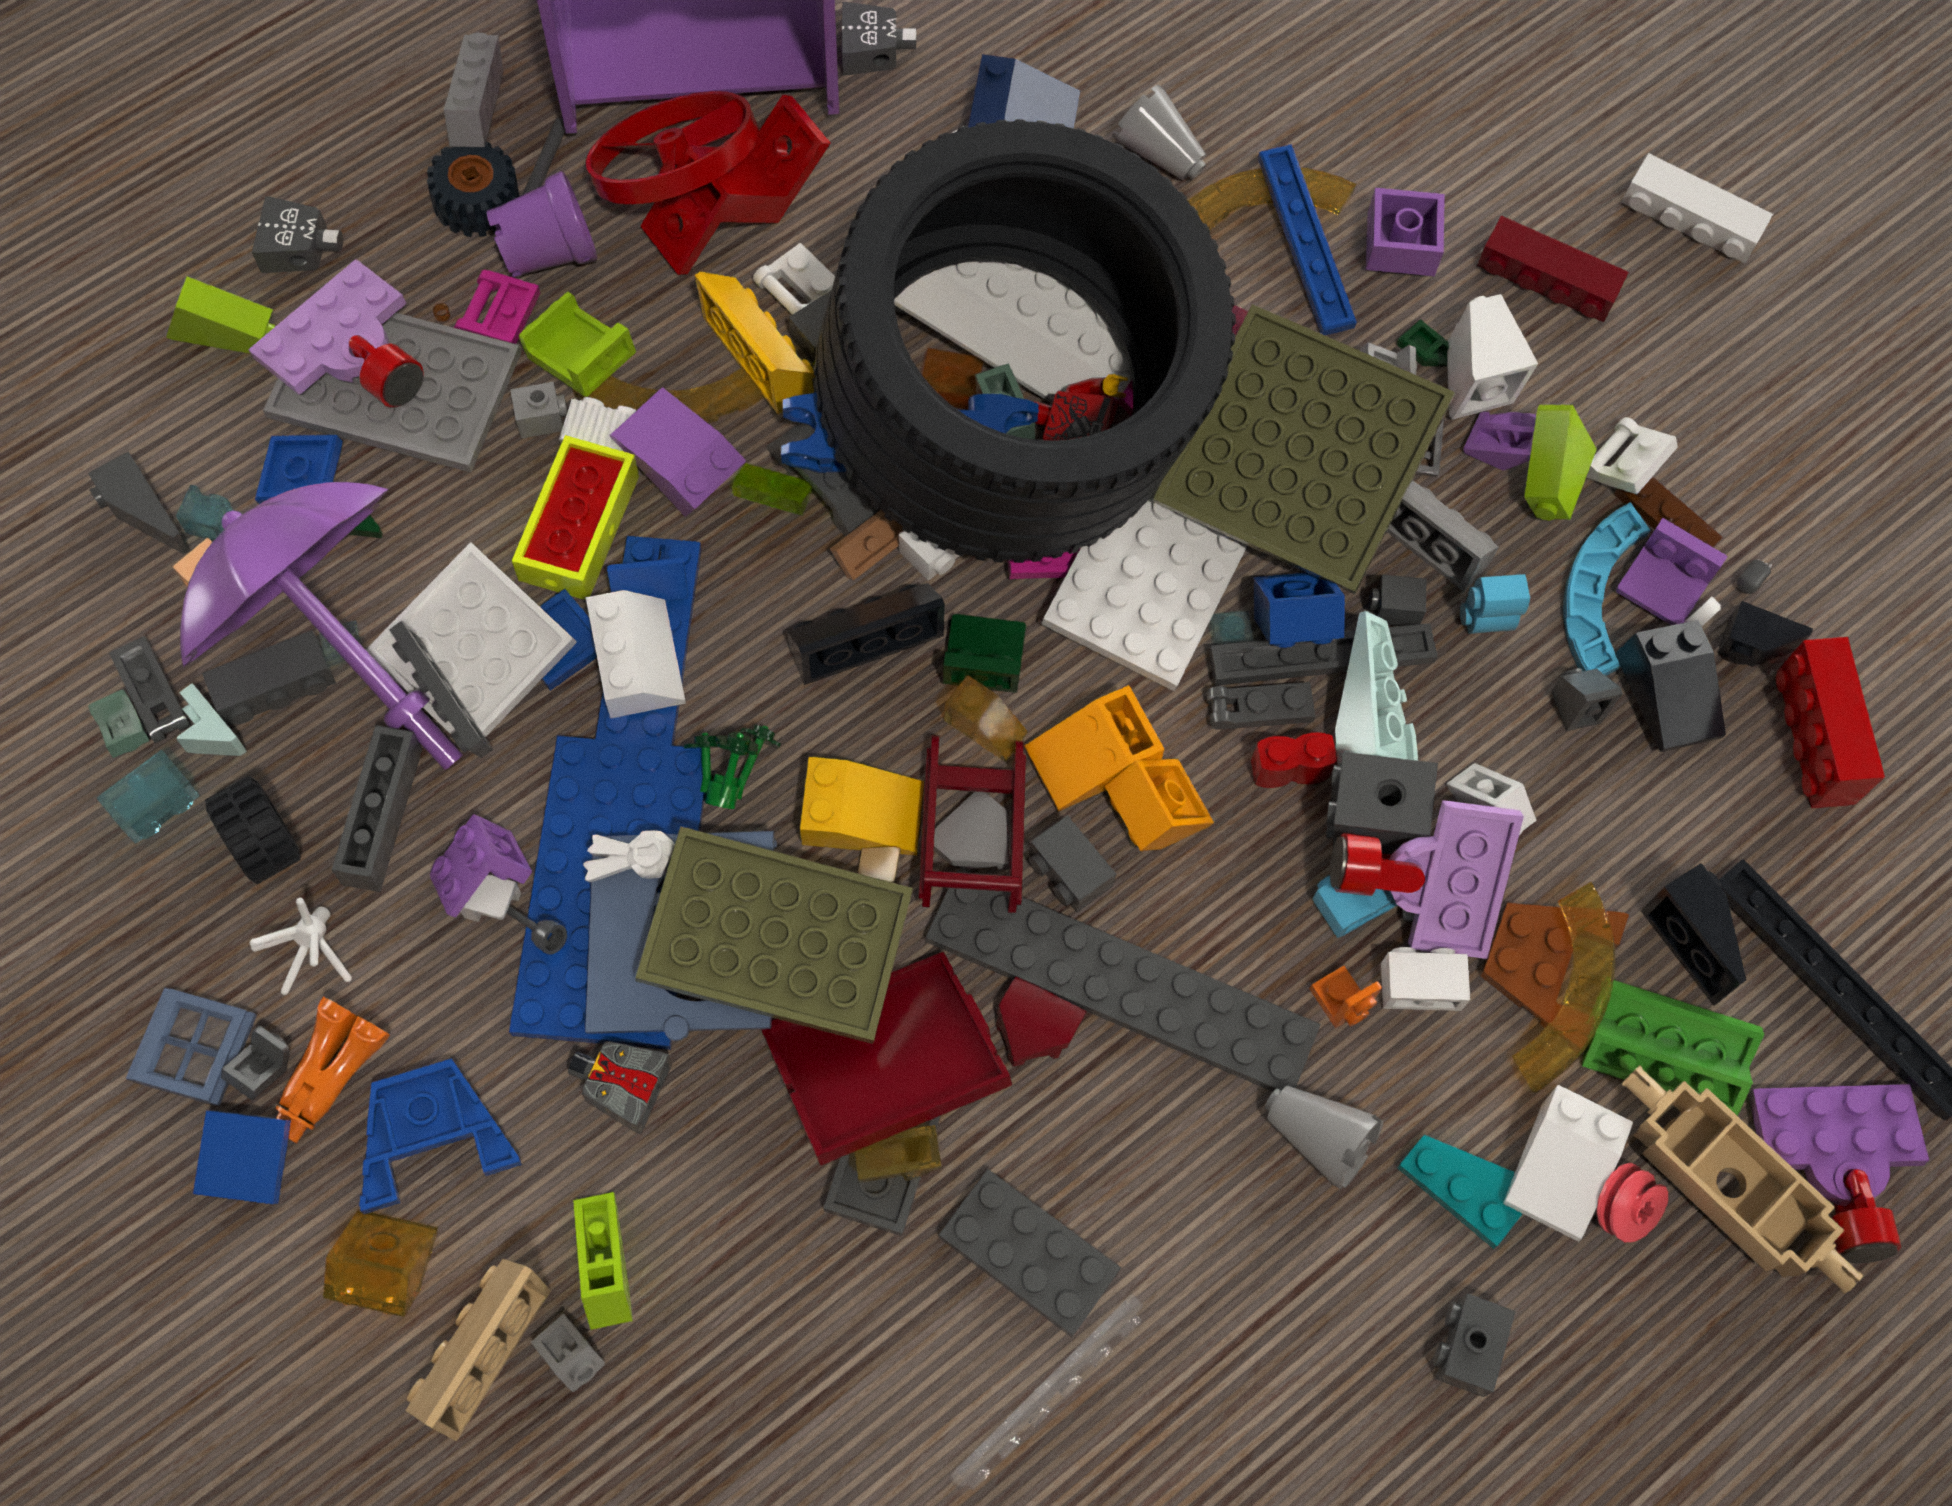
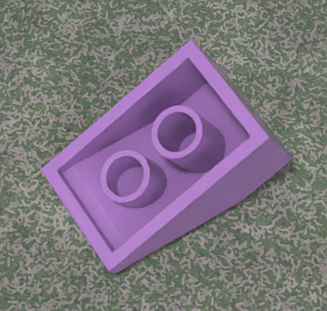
M663 387L609 435L624 452L635 455L637 466L685 517L746 462L720 432Z

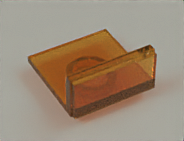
M928 348L922 376L950 405L958 409L968 410L969 398L976 395L975 375L981 373L984 361L976 356Z

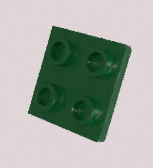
M954 614L952 616L948 650L945 652L943 684L1017 693L1026 624L1018 621Z

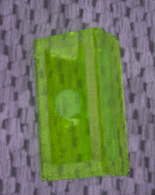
M745 463L732 484L733 493L736 497L801 516L804 514L813 490L806 480Z

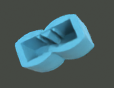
M1526 575L1477 578L1474 587L1469 588L1466 602L1460 606L1462 625H1467L1469 634L1514 631L1518 627L1520 616L1526 613L1530 603Z
M1330 875L1317 884L1319 889L1312 898L1337 938L1350 933L1369 920L1397 906L1391 891L1376 889L1372 896L1336 892L1331 886Z

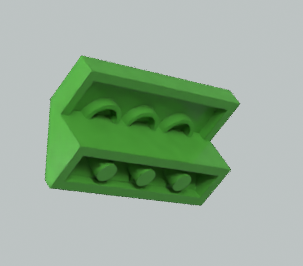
M1607 978L1592 1017L1595 1018L1584 1051L1582 1066L1625 1080L1640 1065L1664 1090L1668 1091L1670 1089L1673 1091L1683 1081L1698 1094L1708 1088L1738 1116L1753 1084L1749 1067L1763 1039V1027Z

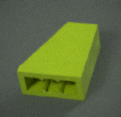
M187 276L175 306L166 338L251 354L248 349L275 327L274 324L269 323L273 309Z
M1539 405L1537 409L1524 495L1536 518L1547 521L1571 519L1597 450L1573 405Z

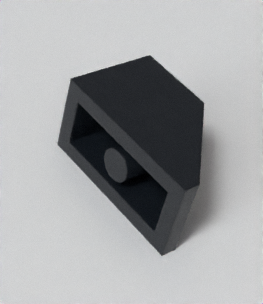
M1741 601L1729 617L1717 653L1728 657L1730 661L1736 664H1746L1753 667L1794 652L1803 640H1807L1811 636L1813 628Z

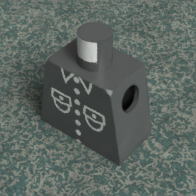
M842 2L843 75L892 70L896 67V49L916 50V29L896 28V11L893 8Z
M265 196L252 249V254L261 273L316 270L320 265L323 250L335 252L342 250V232L340 230L327 229L319 209Z

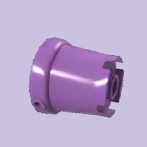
M563 171L546 178L544 185L505 204L487 210L490 227L495 225L497 229L495 231V241L513 278L574 261L577 264H585L597 260V253L588 226L570 182Z

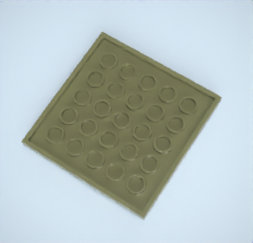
M1252 304L1231 348L1233 357L1228 365V376L1221 386L1223 389L1204 422L1162 480L1153 500L1167 509L1324 581L1336 583L1339 588L1355 594L1454 398L1455 392Z

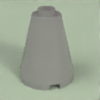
M1159 84L1151 88L1155 94L1150 99L1143 95L1118 123L1122 131H1113L1112 137L1120 144L1179 179L1185 180L1189 176L1193 180L1206 166L1203 162L1206 153L1165 90Z
M1286 1086L1282 1091L1278 1088L1275 1089L1265 1105V1109L1269 1111L1267 1120L1333 1186L1342 1189V1186H1348L1368 1158L1366 1152L1370 1142L1376 1144L1383 1127V1120L1374 1114L1291 1086Z

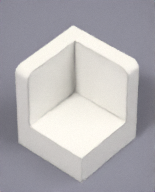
M488 874L460 912L464 918L479 922L481 915L502 920L505 918L511 899L519 901L521 892L516 882L502 880Z

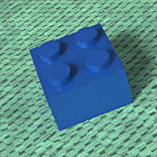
M1309 573L1254 577V620L1270 645L1273 644L1277 647L1286 648L1294 646L1296 642L1311 641L1315 644H1328L1333 639L1344 638L1345 595L1336 583L1324 581Z

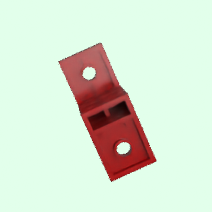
M782 95L761 127L756 145L743 161L718 179L698 189L655 202L642 222L641 228L678 275H688L721 222L779 223L831 143L792 95ZM788 138H790V139H791V142H792V150H791L790 154L787 153V151H788V145H787V140H788ZM689 146L675 169L702 158L718 147ZM680 216H681L682 221H683V228H682L681 232L679 231V229H680L679 217H680Z

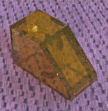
M968 675L945 703L944 721L1004 762L1013 754L1015 741H1023L1028 734L1025 727L997 694Z

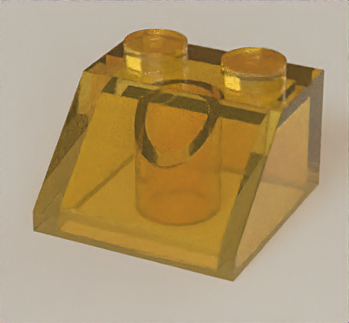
M358 1209L326 1256L323 1299L376 1310L388 1315L405 1317L420 1292L437 1237L438 1227L372 1212L363 1214Z

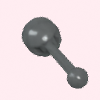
M508 907L506 914L532 930L531 940L539 950L551 955L557 953L564 946L567 940V930L564 926L548 919L535 923L512 907Z

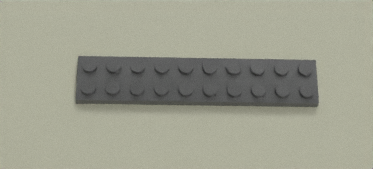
M957 870L956 873H965V872H962V871H960V870ZM948 889L926 935V943L1012 980L1016 976L1093 1015L1272 1092L1277 1088L1282 1091L1286 1086L1296 1088L1321 1024L1022 897L1021 905H1017L1016 913H1008L1009 892Z

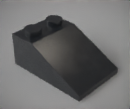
M1699 620L1637 632L1615 653L1660 752L1720 739L1726 735L1714 652Z
M1702 863L1664 886L1641 910L1642 914L1713 1006L1721 1002L1746 981L1727 895L1722 890L1718 877L1711 871H1707Z

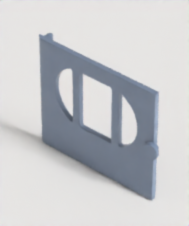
M774 831L708 833L772 851L777 847ZM666 834L675 844L678 834ZM638 835L603 837L629 844ZM594 855L592 856V860L608 858ZM629 869L591 882L585 1027L587 1034L665 1032V1035L670 1040L680 1041L688 1036L689 1031L771 1029L772 1017L707 1000H683L671 995L665 989L635 981L660 897V893L657 891L664 883L666 874L660 878L646 879L640 877L633 869Z

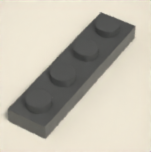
M403 621L390 628L389 631L397 641L392 644L395 652L405 663L411 662L416 670L412 674L413 679L423 692L430 691L436 700L431 704L434 711L443 722L450 721L456 730L451 736L464 753L471 751L480 758L494 750L417 633Z

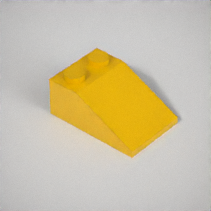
M809 757L800 823L802 845L861 851L862 848L898 847L900 848V854L917 856L924 781L848 760Z

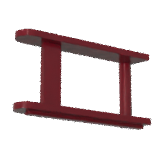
M932 735L931 748H927L919 882V899H922V907H930L932 887L1009 892L1008 913H1016L1017 905H1021L1026 775V755H1023V741H1015L1013 770L938 765L939 735ZM937 789L1012 794L1009 876L933 871Z

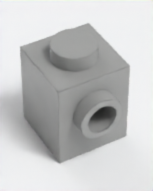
M554 381L510 389L521 439L562 431V417L567 415L568 410L564 394L557 395Z

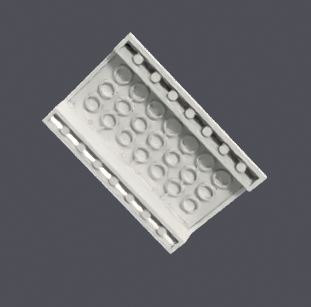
M1002 260L966 261L940 268L921 277L908 286L894 300V305L994 368L1009 363L1018 383L1053 404L1057 391L1065 392L1070 384L1089 378L1106 377L1109 374L1128 377V381H1121L1118 386V391L1122 393L1132 380L1124 349L1115 331L1103 314L1078 290L1054 275L1040 269Z

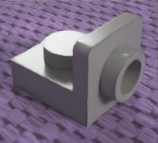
M564 1313L531 1341V1344L552 1371L572 1392L589 1382L596 1372L605 1365L602 1358Z

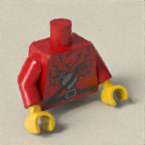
M1109 374L1106 377L1089 378L1070 384L1065 392H1056L1052 406L1034 401L1039 404L1038 422L1034 423L1046 427L1043 440L1077 439L1112 428L1119 401L1114 397L1122 399L1126 397V393L1118 391V386L1121 381H1128V377Z

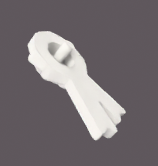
M642 831L629 844L600 835H593V845L587 851L594 856L608 858L583 863L584 867L588 870L585 880L594 882L629 869H633L642 878H660L667 873L675 844L662 831Z

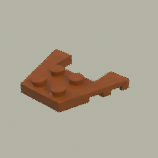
M1507 903L1503 908L1490 946L1488 958L1484 962L1480 976L1519 1008L1523 1006L1538 1018L1540 1024L1552 1033L1554 1031L1568 1042V1047L1574 1052L1581 1054L1586 1049L1595 1018L1556 1002L1578 935L1615 950L1620 944L1629 914L1614 911Z

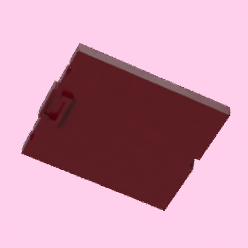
M944 951L891 972L873 1044L780 1019L771 1021V1029H761L787 1092H793L790 1094L792 1103L820 1166L1012 1086L1010 1074L990 1039L989 1026L972 995L966 994Z

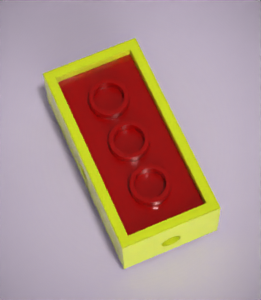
M567 435L564 436L512 558V564L518 581L555 592H561L563 589H566L572 597L583 600L591 596L639 478L634 454Z

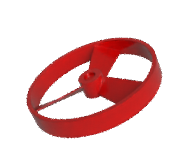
M724 91L687 94L647 107L616 124L592 146L586 158V168L596 192L600 197L609 202L617 204H645L662 201L698 189L718 179L737 166L756 145L759 137V128L749 102L738 94ZM701 117L682 129L671 128L660 132L655 136L654 143H635L639 139L667 126ZM736 132L714 151L692 163L675 169V165L679 164L689 146H703ZM626 148L656 149L663 164L658 175L645 178L618 180L601 176L607 165Z

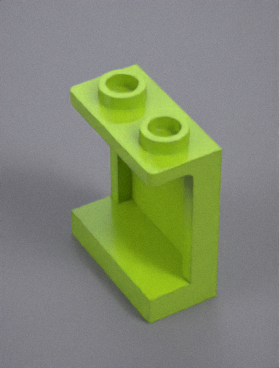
M566 292L557 301L553 302L545 312L519 334V339L529 360L585 397H588L636 353L628 328L619 322L612 328H609L580 309L575 296L570 292Z

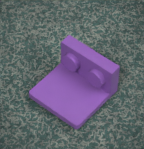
M1662 518L1616 588V592L1670 625L1684 623L1728 556Z
M475 814L471 816L466 825L461 826L457 830L454 841L443 856H439L435 860L430 872V878L447 915L454 918L457 917L489 872L502 880L511 878L522 884L525 883L532 873L512 832Z

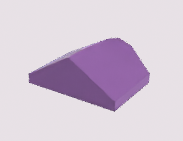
M1486 411L1480 412L1463 448L1465 454L1503 471L1530 461L1536 415L1519 412L1489 414Z

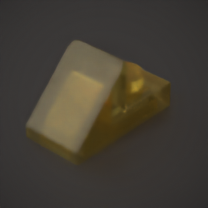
M936 1125L908 1129L855 1151L858 1180L861 1183L902 1176L905 1181H910L942 1168Z

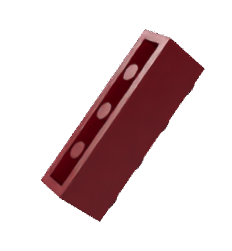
M1502 215L1491 233L1477 266L1493 275H1499L1517 283L1524 289L1537 292L1550 298L1555 303L1564 304L1589 318H1595L1602 322L1606 320L1629 274L1624 269Z

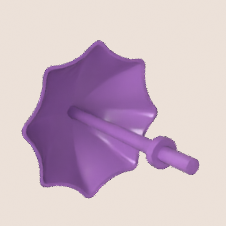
M353 482L313 484L289 490L267 499L244 514L238 511L225 513L222 517V527L224 530L206 549L197 563L184 597L180 627V649L183 668L223 638L238 630L281 592H284L387 706L389 711L384 716L385 724L389 728L394 729L404 725L408 731L414 732L418 742L444 770L455 763L463 754L421 709L430 700L420 690H413L407 694L299 579L380 506L377 502L389 489Z

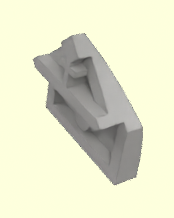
M974 792L935 828L934 852L952 866H959L961 871L965 873H970L975 868L997 866L998 870L1010 869L1009 842L1011 826L1006 809L985 792Z

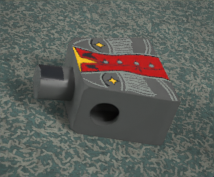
M607 1041L603 1044L597 1059L577 1051L569 1065L568 1074L586 1081L582 1095L587 1103L632 1131L642 1134L673 1064L669 1054Z

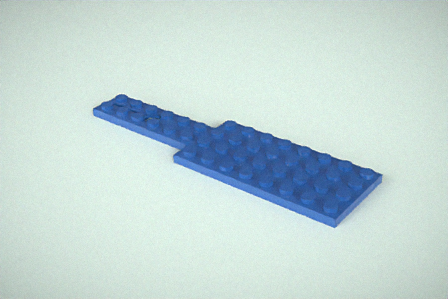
M627 536L623 563L658 560L659 557L660 559L683 558L688 597L681 600L665 601L681 681L683 683L702 550L701 542ZM603 692L595 739L557 736L528 918L535 923L545 919L556 921L566 928L567 940L557 953L548 955L534 945L531 940L532 930L526 927L509 1029L511 1036L604 1044L610 1041L634 1047L671 1050L672 1040L665 1035V1032L587 1034L585 1032L591 882L585 880L588 870L584 867L583 863L592 861L593 855L587 850L593 845V835H640L642 831H662L665 834H678L680 826L697 831L701 830L705 793L700 792L702 783V750L684 749L682 746H674L679 705L610 718ZM662 884L661 887L658 889V891H657L658 893H661L663 884ZM666 990L668 993L678 998L677 992Z

